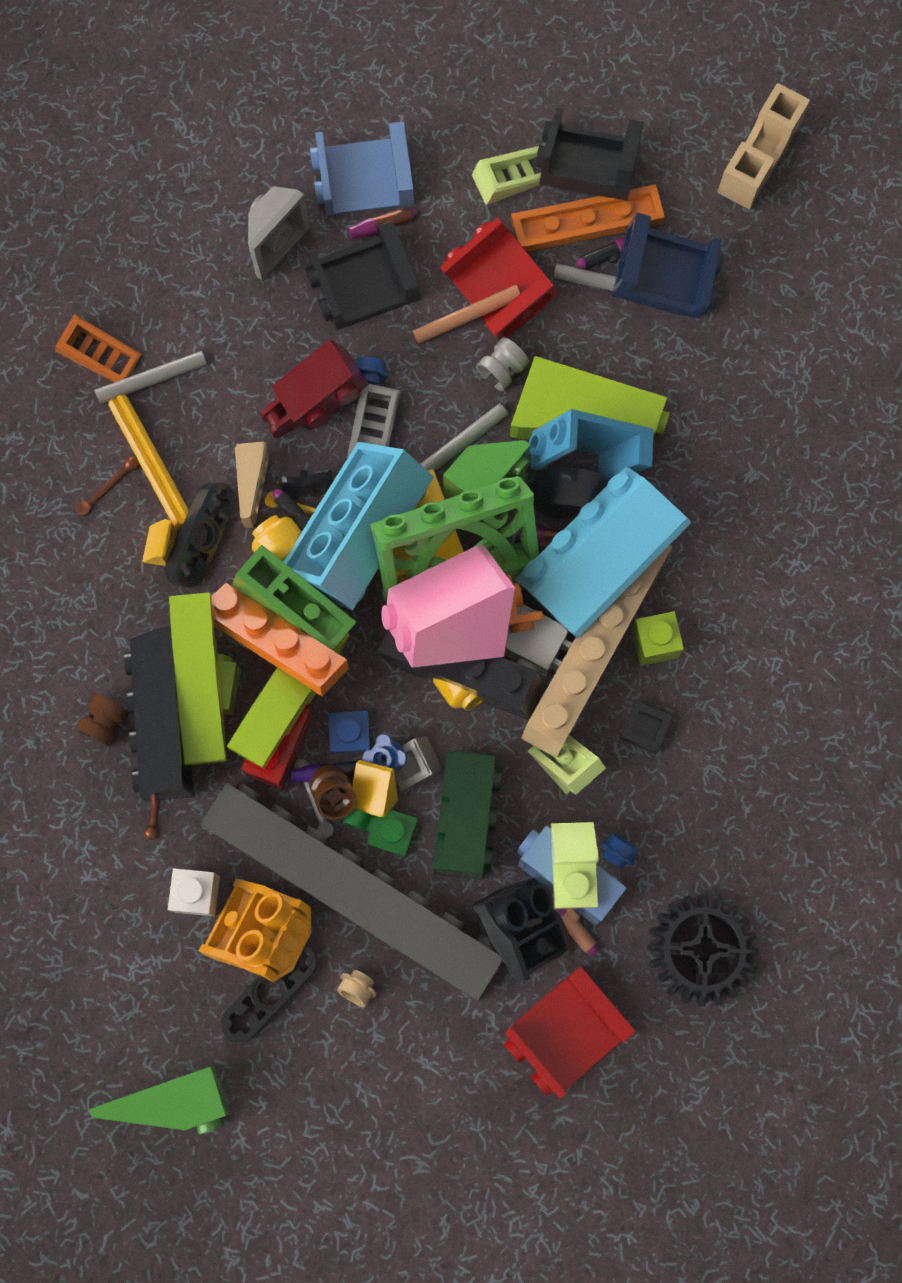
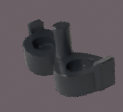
M301 470L300 478L275 476L276 489H280L283 492L286 491L292 499L299 498L303 491H308L311 496L315 497L324 495L333 483L332 470L315 473L310 476L307 475L306 470Z

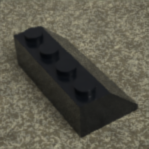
M162 626L130 639V651L124 654L125 670L127 675H132L133 690L127 691V706L129 714L135 715V729H130L129 741L131 752L137 753L138 768L132 769V785L134 792L140 793V798L146 802L194 797L192 765H185L171 626Z

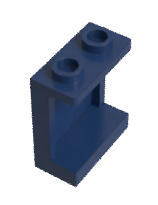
M636 213L626 227L612 296L676 315L698 319L706 309L712 308L717 296V287H713L715 275L719 274L724 260V253H720L722 239L714 237L709 244H703L649 228L651 216Z

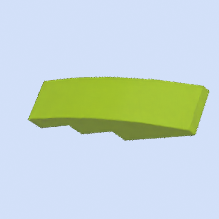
M210 592L169 596L175 682L185 765L225 762L227 759L222 683L219 679L217 640L214 636L212 596Z
M347 633L333 650L334 652L341 653L350 638V634ZM277 668L248 711L227 747L265 769L285 735L288 736L306 704L311 703L316 692Z

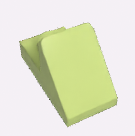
M570 735L557 758L536 746L528 750L529 754L566 795L570 791L577 795L606 769L595 754Z
M594 822L551 823L554 909L597 908L596 863L599 861Z

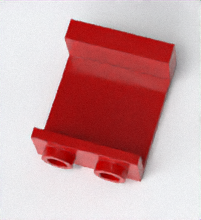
M498 217L494 221L483 223L475 231L474 238L464 247L459 246L453 249L445 258L446 262L440 267L470 304L517 285L520 292L519 296L508 305L482 316V319L486 322L485 325L498 340L503 337L509 338L560 295L559 291Z
M578 967L504 1031L509 1040L503 1045L519 1064L526 1059L536 1070V1073L531 1078L546 1097L554 1092L560 1099L566 1094L565 1091L616 1045L620 1042L624 1043L636 1031L583 968Z

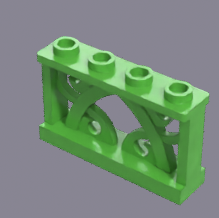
M521 477L504 478L495 484L476 490H467L458 496L439 502H430L421 508L399 515H389L383 520L372 523L370 527L378 558L385 604L387 605L389 588L399 584L395 569L408 570L406 580L430 569L428 567H434L446 561V559L434 556V554L445 539L456 529L473 532L483 537L484 539L475 546L484 545L505 575H511L512 584L516 583L515 579L523 572L525 566L539 555L533 507L534 494ZM516 509V515L510 524L498 530L508 519L507 511ZM519 530L520 543L511 545L506 538ZM413 542L410 546H403ZM402 546L405 552L412 555L413 558L399 559L393 555V549Z

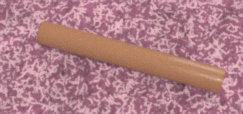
M517 285L511 286L413 330L417 343L421 344L508 305L520 295Z

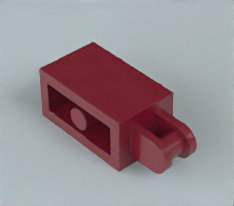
M329 339L271 386L277 398L261 411L260 416L263 421H268L272 426L270 432L274 438H280L298 425L311 431L313 428L321 427L327 423L330 415L342 405H347L356 400L360 395V391L369 384L348 350ZM286 411L288 414L283 417L282 413Z

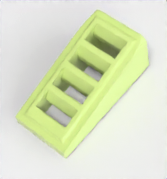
M539 146L479 160L472 173V177L486 205L540 185L541 173L535 174L529 162L530 159L537 156ZM521 163L526 177H521L516 166L517 164ZM507 169L512 180L507 181L502 170Z

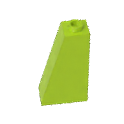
M535 356L511 423L510 437L530 439L532 431L570 409L652 428L654 429V438L655 433L663 435L670 412L663 411L667 397Z

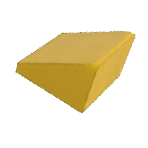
M163 519L150 526L142 562L161 566L166 565L177 536V531L171 520Z
M358 760L352 785L357 801L354 809L378 817H384L398 802L394 769Z

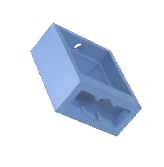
M545 826L540 834L533 829L520 845L517 853L522 857L518 866L554 893L551 829ZM597 864L598 907L574 908L593 925L600 923L627 888Z

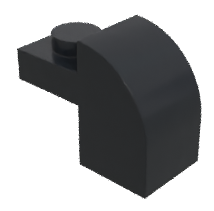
M555 467L536 471L533 487L534 510L556 519L577 517L581 509L608 485L605 483L606 476L594 471L573 467Z

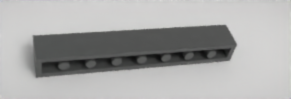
M228 783L225 785L200 825L474 1000H479L503 961L501 956L497 954V950L490 939L479 934L475 940L462 932L466 924L447 912L444 913L442 918L428 910L431 902L412 890L405 896L393 888L397 881L376 868L373 874L367 872L359 866L362 859L346 848L342 847L338 853L325 845L328 837L308 825L305 831L291 824L294 819L293 815L276 804L273 805L271 810L257 802L261 795L246 785L240 783L237 789Z

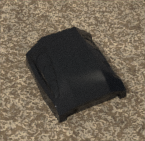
M535 877L499 889L474 902L473 905L474 911L479 913L493 946L507 965L509 973L518 983L530 979V974L551 961L575 951L562 917L552 908L553 899L549 889L542 884H538Z

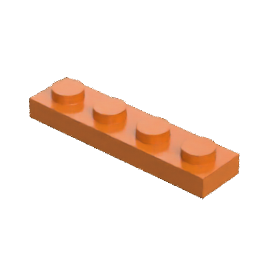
M654 184L630 189L628 201L596 196L511 214V224L515 239L526 252H532L624 233L636 213L651 216L649 227L663 225L665 215L657 186Z
M225 583L212 595L213 620L216 628L320 696H323L349 669L347 659L231 585Z

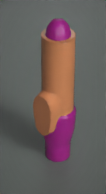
M549 889L553 899L552 908L554 909V893ZM574 908L554 909L560 914L568 934L584 952L595 955L598 952L597 942L578 921L581 917Z

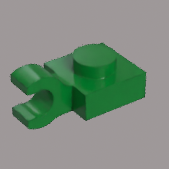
M354 809L345 817L344 825L370 833L366 845L405 857L418 818L392 809L384 817H375Z

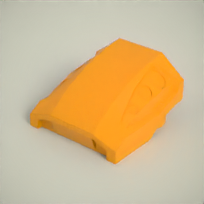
M236 878L232 885L234 889L206 943L201 945L199 952L216 961L245 969L271 982H275L294 969L311 934V907L302 900L284 895L264 885Z

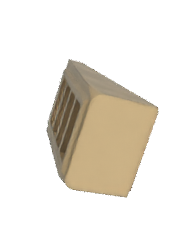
M266 442L236 444L237 447H235L240 518L243 526L246 528H254L257 520L269 462V451Z

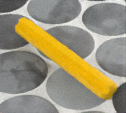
M124 394L119 395L109 401V407L175 529L180 530L189 510L128 397Z

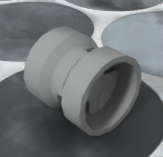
M503 337L495 344L492 355L484 356L476 364V368L484 379L492 373L499 380L494 387L502 392L511 384V376L515 373H521L529 365V359L517 344Z

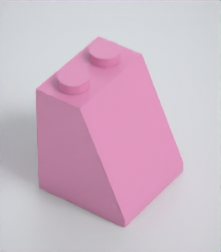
M484 545L475 546L389 588L387 605L382 607L383 626L391 632L398 651L403 652L412 668L504 657L515 587Z

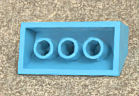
M358 442L296 540L293 549L283 562L335 605L353 610L356 604L363 598L368 584L379 569L370 525L383 520L389 515H399L414 510L417 504L424 498L426 489L434 476L403 449Z
M625 467L620 473L614 475L609 480L608 485L581 509L579 515L564 530L554 536L552 542L536 559H533L525 566L523 572L515 580L548 614L578 639L691 522L651 483L630 468Z

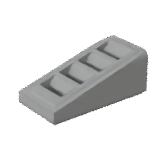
M369 384L361 390L347 458L358 442L389 447L401 394L400 390ZM372 398L389 402V407L385 409L367 405L368 399ZM365 412L385 416V424L365 420ZM362 427L383 431L382 438L361 434Z

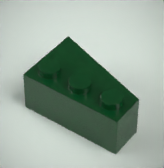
M447 750L436 850L432 868L433 875L481 880L483 871L491 872L493 848L486 847L487 831L495 832L498 807H490L492 791H500L502 768L494 767L496 756Z

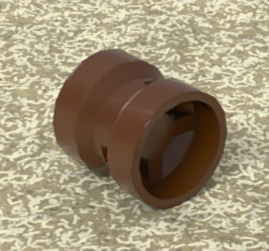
M95 693L89 703V716L80 718L75 729L111 747L116 738L115 731L113 730L117 728L118 724L125 722L129 711Z
M327 765L317 769L312 774L309 781V789L315 799L320 815L330 820H338L348 816L354 810L357 801L356 794L345 770L339 766Z

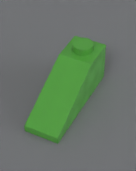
M263 545L255 551L236 573L232 583V587L331 650L335 649L356 623V621Z
M216 1065L89 1109L91 1118L178 1130H188L197 1127L198 1134L223 1126L221 1118L230 1114Z

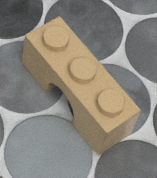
M779 83L776 84L762 107L745 143L741 142L726 167L717 193L750 210L799 128L810 99Z

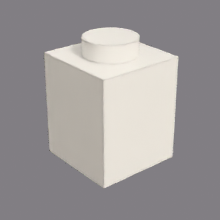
M173 868L168 910L174 913L215 917L220 876L214 872Z

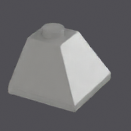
M272 186L265 195L258 196L250 207V212L248 213V246L256 277L260 280H263L310 228L305 197L299 190Z

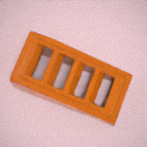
M75 314L55 346L57 353L113 382L128 378L142 355ZM80 332L87 336L77 350L72 345ZM95 339L100 344L90 358L85 353ZM107 346L114 350L105 365H102L98 361ZM123 353L130 357L119 375L111 369L119 355Z

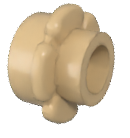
M353 970L351 975L343 973L340 976L342 982L337 989L338 993L355 1005L365 1007L370 998L376 997V992L372 988L374 981L366 974Z

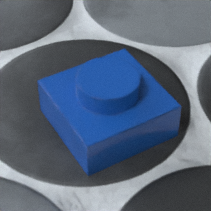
M368 711L328 713L331 754L370 750Z

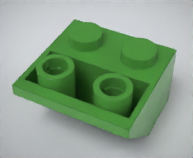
M525 440L467 446L443 475L444 499L458 496L467 490H476L495 484L504 478L518 476L525 482L529 476L526 470L531 463L528 460L530 444Z

